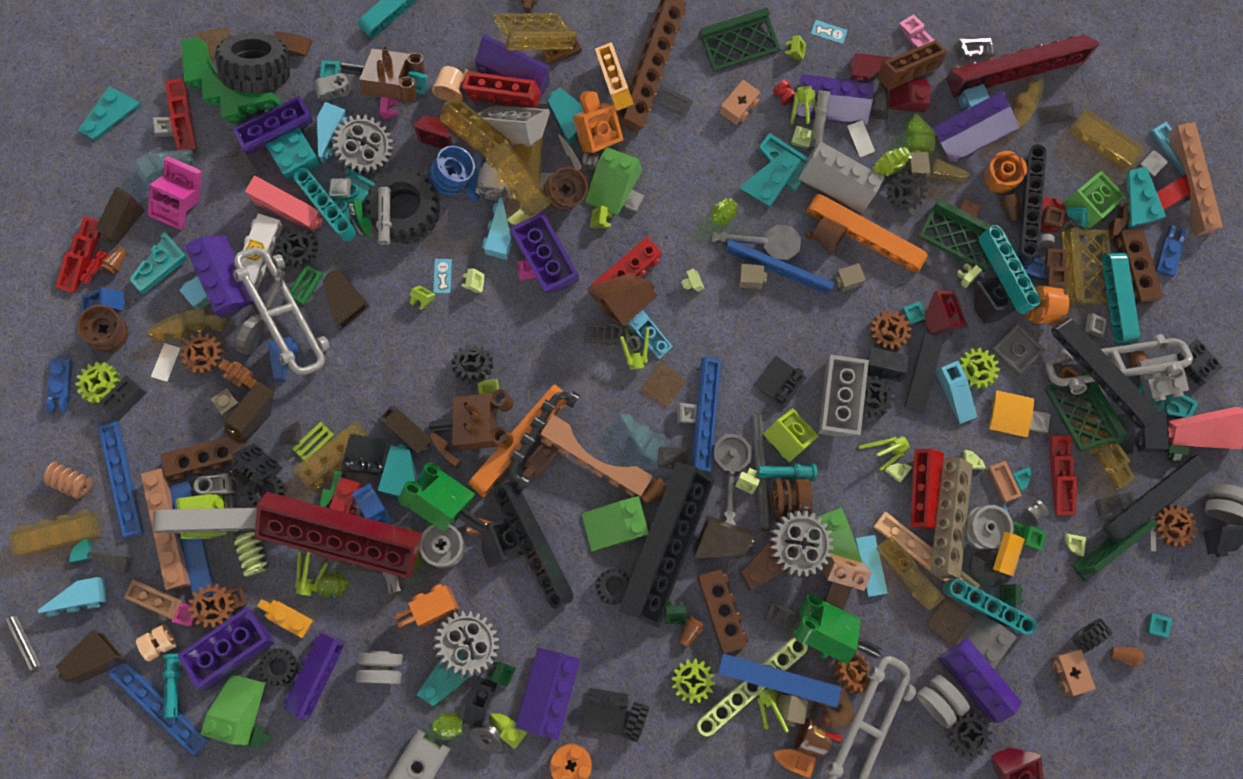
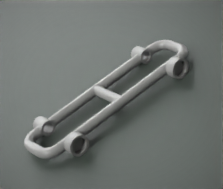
M259 247L249 248L237 253L234 257L236 268L233 271L234 278L237 282L243 281L282 353L278 355L280 363L282 365L288 364L289 368L298 375H307L321 369L325 363L323 352L330 349L329 342L324 336L315 339L284 280L280 291L287 304L267 310L250 279L248 269L242 264L244 258L260 255L275 280L277 268L281 270L285 268L283 257L280 254L271 257L266 250ZM292 311L317 357L316 363L303 368L296 364L293 352L289 351L272 317Z
M1162 334L1156 335L1151 342L1101 349L1107 356L1111 355L1115 365L1126 377L1166 371L1168 377L1175 380L1184 375L1185 371L1183 368L1188 367L1193 361L1192 353L1185 342L1176 338L1165 339ZM1168 346H1176L1180 348L1185 359L1126 369L1119 354L1155 348L1157 350H1164ZM1066 349L1060 350L1057 354L1058 356L1048 359L1045 364V369L1051 382L1059 386H1069L1072 394L1083 393L1087 389L1085 383L1095 382L1090 375L1065 379L1057 377L1053 368L1054 364L1068 365L1072 361H1076Z
M887 656L880 660L877 667L872 666L869 668L867 676L871 681L835 763L830 761L826 765L825 771L829 774L828 779L841 777L843 773L842 766L858 729L876 737L858 778L869 779L868 776L901 699L911 701L916 694V688L908 684L910 670L904 662L895 657ZM891 664L901 670L902 678L878 730L862 720L878 683L884 679L885 667Z

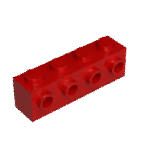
M468 71L462 87L469 99L473 101L484 100L492 104L498 102L507 106L519 105L526 108H537L541 90L533 80Z
M645 237L596 279L591 286L628 273L635 276L639 275L643 278L651 266L654 268L661 262L662 251L648 237Z
M932 448L914 450L910 527L921 530H935L944 453Z
M340 477L329 509L356 515L357 502L352 493L363 486L358 482ZM325 557V558H328V559L337 561V559Z

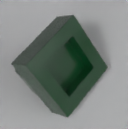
M1169 443V449L1165 450L1167 452V461L1180 463L1182 455H1189L1190 447Z
M1019 584L1000 585V601L1008 605H1022L1021 592H1023V588Z
M671 601L668 602L665 615L666 624H685L687 611L682 601H679V606H672Z
M500 661L494 662L493 665L497 668L494 674L489 672L488 676L491 678V681L508 687L516 668Z
M254 724L248 746L259 749L260 742H270L271 734L263 732L264 727L259 724Z

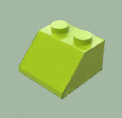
M794 408L779 418L763 433L768 442L774 445L780 452V455L788 462H791L819 437Z
M206 494L176 499L177 509H224L222 495ZM227 532L180 533L181 539H211L227 534Z

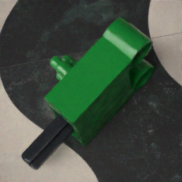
M433 463L425 464L418 478V483L407 481L398 497V502L402 506L410 508L426 519L428 526L434 525L443 532L457 519H460L479 533H482L486 527L483 521L467 511L475 493L441 471Z
M815 594L807 595L798 610V613L803 618L794 632V637L798 642L821 651L822 659L831 656L845 664L850 662L857 650L875 659L881 657L883 652L881 648L859 638L860 618L823 601Z

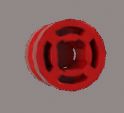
M787 80L781 81L773 89L774 94L780 97V101L784 106L794 100V92L796 91L790 88V83Z

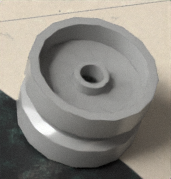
M1213 484L1209 492V497L1212 500L1206 502L1205 514L1224 523L1243 525V488L1229 484Z
M996 505L976 507L969 510L965 541L971 547L979 550L1000 548L1004 531L1013 534V521L1009 513Z
M431 525L422 534L419 550L422 557L430 565L439 569H448L456 566L462 560L465 554L466 543L463 535L454 526L451 525L443 532L436 526ZM442 543L447 544L446 546H444V550L440 549V545Z
M386 651L357 653V664L369 666V670L359 669L356 671L355 682L401 684L402 673L400 671H390L389 666H401L403 654H390V652Z
M936 675L930 681L931 689L923 687L917 693L921 704L946 728H950L957 722L956 715L963 716L970 709L963 695L941 675Z

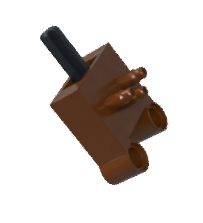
M383 47L382 50L371 49L365 66L349 63L340 64L341 73L361 75L359 79L361 94L401 99L404 102H411L416 98L415 81L411 77H406V75L410 71L425 74L424 59L421 54L388 51L387 47Z
M498 389L493 393L453 397V419L431 421L429 424L430 432L453 430L452 446L459 451L492 447L507 449L513 444L514 438L504 427H496L497 408L502 412L511 410L514 401L502 389ZM505 434L504 439L499 441L500 437Z

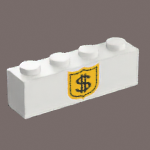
M258 214L256 219L252 221L251 232L245 238L243 250L259 247L266 250L272 257L284 227L280 220ZM253 255L244 258L242 264L248 269L250 279L258 291L267 265L260 255Z

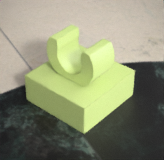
M796 126L791 144L809 149L813 130Z
M965 263L963 268L967 270V273L958 270L957 276L963 279L960 284L964 288H967L981 273L982 269L977 265L972 269L969 264Z
M474 268L468 269L467 273L463 274V277L466 278V283H463L461 286L476 293H482L485 274Z
M694 269L687 271L689 278L681 281L683 288H686V290L693 288L697 292L705 289L698 272Z
M749 468L747 474L742 472L735 487L753 495L760 479L755 478L757 471Z

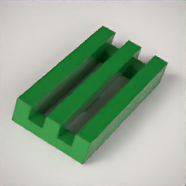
M306 264L290 290L295 302L303 306L306 305L324 275L322 272ZM311 271L298 295L294 296L308 272ZM308 288V290H307V292L305 293L304 297L301 299V297L303 296L304 292H305L306 289Z

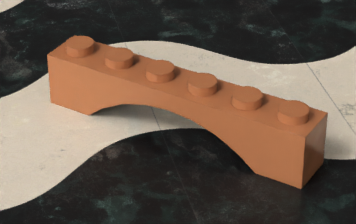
M1196 123L1177 125L1167 134L1171 149L1181 161L1187 175L1191 196L1190 222L1195 236L1213 233L1221 229L1223 225Z
M555 415L551 416L539 436L544 444L550 447L554 445L559 448V453L566 457L572 456L575 458V463L582 467L588 466L592 469L591 472L600 478L604 476L609 479L608 483L616 488L620 486L625 489L624 493L632 498L635 496L641 497L653 477L637 466L617 467L593 458L577 442L570 424Z
M161 468L141 474L152 529L154 511L173 510L169 487L171 486L170 479L165 477L164 470ZM153 532L165 589L175 591L191 586L184 553L177 533Z

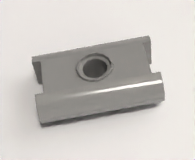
M417 729L388 779H433L449 753L450 748L445 744L439 747L424 737L425 732ZM414 762L422 763L423 770L421 772H415L412 769Z

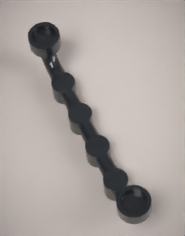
M563 391L555 393L549 401L545 399L540 408L543 411L540 417L535 416L530 424L533 429L530 434L525 433L520 441L523 444L519 451L515 449L510 457V460L513 462L509 469V475L511 480L517 484L516 489L523 492L530 480L524 474L522 477H519L517 469L557 402L565 399L567 400L566 405L573 408L580 396L578 393L573 391L570 394Z

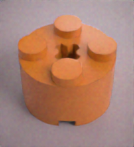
M999 152L985 167L983 173L984 182L991 192L1000 194L1012 192L1024 179L1027 173V166L1022 157L1019 158L1014 152Z
M1035 287L1040 297V304L1026 313L1025 318L1033 323L1056 326L1061 322L1060 320L1063 316H1067L1069 310L1068 295L1064 294L1063 291L1065 290L1062 288Z
M573 743L559 747L553 754L550 763V770L554 779H588L592 769V761L588 751L582 746ZM568 760H571L572 763H577L574 767L575 770L571 771L570 768H566Z

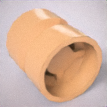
M165 624L153 629L152 634L146 633L136 639L139 652L149 662L159 657L161 651L166 653L176 647L175 638Z

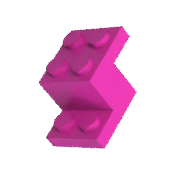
M169 156L165 158L163 176L149 185L148 216L179 230L185 228L186 212L199 203L202 171Z

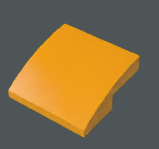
M996 390L991 406L993 411L988 428L1028 437L1034 398Z
M1004 531L993 570L1014 577L1025 539Z

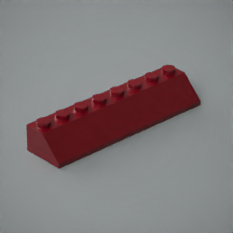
M1074 35L1063 41L1055 40L1050 44H1040L1029 50L1025 48L1017 53H1006L995 59L991 57L983 62H972L964 67H954L950 70L946 80L952 96L956 97L960 96L964 90L984 84L985 88H990L1086 62L1099 46V42L1086 35L1078 37Z
M266 492L257 504L254 538L396 576L411 578L420 549L422 537L420 532Z

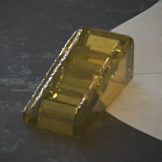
M936 159L930 168L928 178L965 183L970 173Z

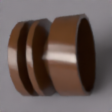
M564 167L558 169L546 180L543 187V195L550 207L566 211L584 200L588 184L581 171L572 167ZM562 187H563V190H566V191H567L565 194H564L563 191H560V189H561Z
M93 305L85 309L77 321V330L80 336L101 352H113L120 349L126 343L129 336L126 322L112 308L105 305Z
M788 479L784 480L783 487L781 480H774L771 505L776 521H781L780 518L783 517V514L787 518V513H795V511H800L801 514L803 511H808V516L812 513L813 499L809 479H795L793 488H791Z

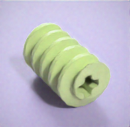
M255 532L244 533L235 538L237 540L234 542V545L240 546L236 552L242 554L238 559L239 561H245L241 564V568L246 569L243 572L244 576L256 575L267 570L263 569V567L268 563L261 561L265 554L258 553L263 547L256 546L261 539H254Z

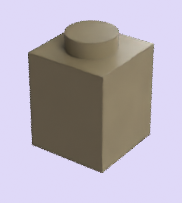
M912 151L910 153L912 156L906 163V169L909 175L916 172L915 177L921 175V179H926L930 174L928 152Z
M859 263L839 269L834 277L835 285L837 288H840L841 292L862 286L866 281Z
M741 264L739 287L761 289L763 283H766L767 272H764V266Z
M228 388L211 398L215 407L225 418H228L240 404L235 394Z
M780 694L778 710L787 726L795 727L796 723L804 724L808 704L807 699Z

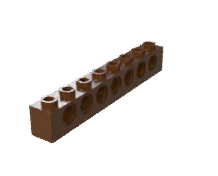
M684 0L659 1L629 86V92L634 105L621 109L618 117L619 124L633 132L643 129L648 122L647 115L653 107V98L659 90L657 86L664 76V66L670 59L669 52L675 44V35L681 27L679 23L686 13L685 6L687 2Z

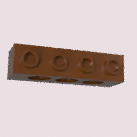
M934 40L884 61L877 79L890 90L940 68L947 50Z
M1143 227L1121 231L1114 237V246L1118 249V253H1125L1128 256L1135 304L1138 306L1155 303L1163 298Z
M227 436L161 454L165 477L173 481H180L190 474L198 476L204 474L205 470L217 471L223 469L224 465L231 464L232 466L230 461L233 458L232 454L245 448V441L243 440L241 443H238ZM228 449V455L222 458V451ZM208 454V461L202 463V457ZM189 459V465L183 468V462Z
M720 569L698 576L697 579L721 653L726 654L747 647L748 637L745 630H741L739 624L742 622L739 611L734 609L735 598L732 591H728L727 584H729L726 572L722 573ZM718 586L722 589L721 597H715L712 594L713 587ZM722 605L728 608L729 612L726 617L721 616L718 612L719 607ZM727 625L734 627L735 633L733 636H728L725 633Z

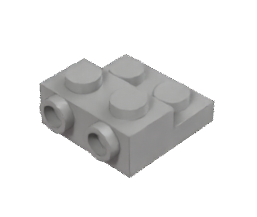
M1171 354L1139 361L1137 366L1143 367L1178 361L1177 354ZM1166 371L1140 375L1145 397L1147 399L1153 398L1154 402L1165 400L1166 395L1170 394L1172 398L1183 396L1184 391L1189 390L1185 373L1181 378L1175 380L1170 379Z

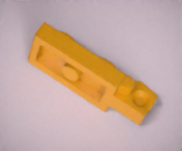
M261 599L257 607L266 611L264 616L268 620L301 638L305 637L314 620L280 601L273 600L272 603Z

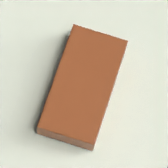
M1006 461L986 468L1002 504L1022 496Z

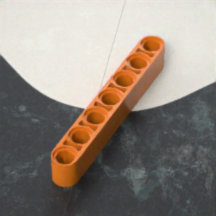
M816 194L807 208V213L820 221L823 217H827L848 227L845 235L913 272H919L928 257V254L919 247L821 194Z
M553 385L512 431L513 444L507 449L498 447L470 479L468 486L481 497L487 495L510 468L513 462L510 460V457L515 449L518 451L521 449L523 444L520 441L525 433L530 434L533 429L530 424L535 416L540 417L543 411L540 408L545 399L549 401L555 393L563 392L558 386ZM561 399L557 402L541 431L545 428L551 416L556 415L566 404L567 400Z

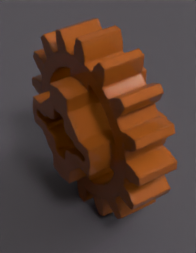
M891 309L887 311V314L881 311L880 316L876 315L874 317L875 321L870 323L873 328L869 330V333L874 334L871 340L876 339L875 345L881 344L883 350L886 346L889 351H892L894 346L898 350L901 345L904 346L907 343L906 340L911 336L908 332L912 328L907 327L910 321L903 320L905 315L898 316L899 311H896L894 314H892ZM881 322L882 329L878 330L879 323ZM902 330V335H901V338L899 339V337H900L899 331Z
M199 333L197 338L191 335V341L185 340L186 347L181 346V349L184 350V353L180 354V357L184 358L181 363L187 365L186 369L192 370L195 374H198L200 371L201 374L205 375L206 370L212 373L213 367L218 368L217 362L223 360L220 355L224 354V351L220 349L222 344L217 342V338H211V335L208 333L205 337L202 333ZM197 350L203 352L204 355H206V358L204 356H201Z
M223 359L218 365V368L225 373L223 378L240 389L246 387L251 390L257 383L251 377L254 373L239 362L234 361L232 364Z
M1169 505L1160 510V513L1154 515L1157 519L1155 522L1158 525L1153 532L1159 533L1157 539L1163 538L1164 545L1170 543V547H1183L1191 543L1190 539L1196 538L1193 532L1198 531V528L1193 527V524L1197 523V520L1191 519L1193 513L1187 514V508L1180 509V505Z
M207 584V589L205 590L200 586V593L193 592L192 594L195 599L189 600L193 607L188 608V611L194 612L191 615V619L198 618L196 621L197 625L204 622V628H207L209 624H211L212 628H216V623L218 622L223 624L224 618L230 619V616L227 615L228 612H234L230 605L235 604V601L229 600L232 594H225L227 590L225 587L219 590V584H216L214 588ZM212 592H213V593H216V594H214L212 597H207V598H206V597L204 596L205 594H208V593H212ZM223 598L225 600L224 610L221 608V601L223 600ZM204 601L213 603L215 601L214 605L219 611H216L215 609H210L208 611L209 607ZM199 602L202 605V611L200 612V614L198 612ZM215 614H217V615L219 616V617L216 618V619H212V620H208V619H207V618L210 617V615H215Z
M856 651L848 664L834 659L837 663L833 664V667L837 669L834 675L839 677L837 683L842 682V689L848 688V693L854 692L855 695L865 692L871 680L867 676L870 662H865V655L859 656L858 651Z

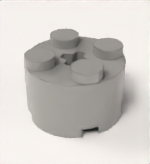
M483 163V167L479 169L475 192L480 195V192L485 194L484 198L488 200L498 201L499 197L503 201L508 197L511 200L516 175L512 172L513 168L507 165L499 167L494 166L492 163Z

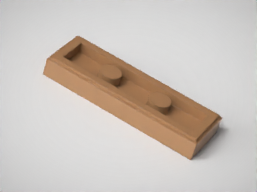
M133 579L124 596V599L169 619H174L182 602L178 598Z

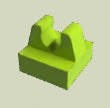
M800 35L793 36L792 40L786 42V45L791 50L785 51L787 57L802 61L805 56L806 43Z
M600 206L592 210L590 228L606 229L611 226L610 223L606 222V218L612 217L607 207Z
M419 285L412 288L410 303L414 305L419 300L421 302L419 309L422 310L433 301L436 294Z

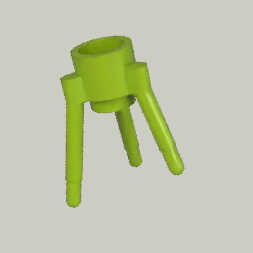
M810 86L797 88V92H794L791 124H794L798 100L800 104H805L807 124L810 123L809 103H811V100L813 107L817 106L815 90H812Z
M625 328L624 330L627 340V338L630 337L628 328ZM646 328L643 356H641V353L628 351L624 337H620L629 370L644 368V363L648 362L649 328Z
M902 436L859 445L858 449L891 443L889 448L876 454L878 457L889 452L895 455L879 468L880 471H883L898 458L905 456L904 452L908 451L910 447L906 438Z
M298 552L295 593L311 596L312 591H317L318 584L328 563H324L314 584H312L313 580L307 579L311 553L307 552L303 576L301 578L302 554Z
M769 688L761 691L758 694L760 698L757 701L760 705L764 728L766 730L769 728L765 704L766 707L772 706L781 726L788 733L789 730L776 706L780 697L778 691Z

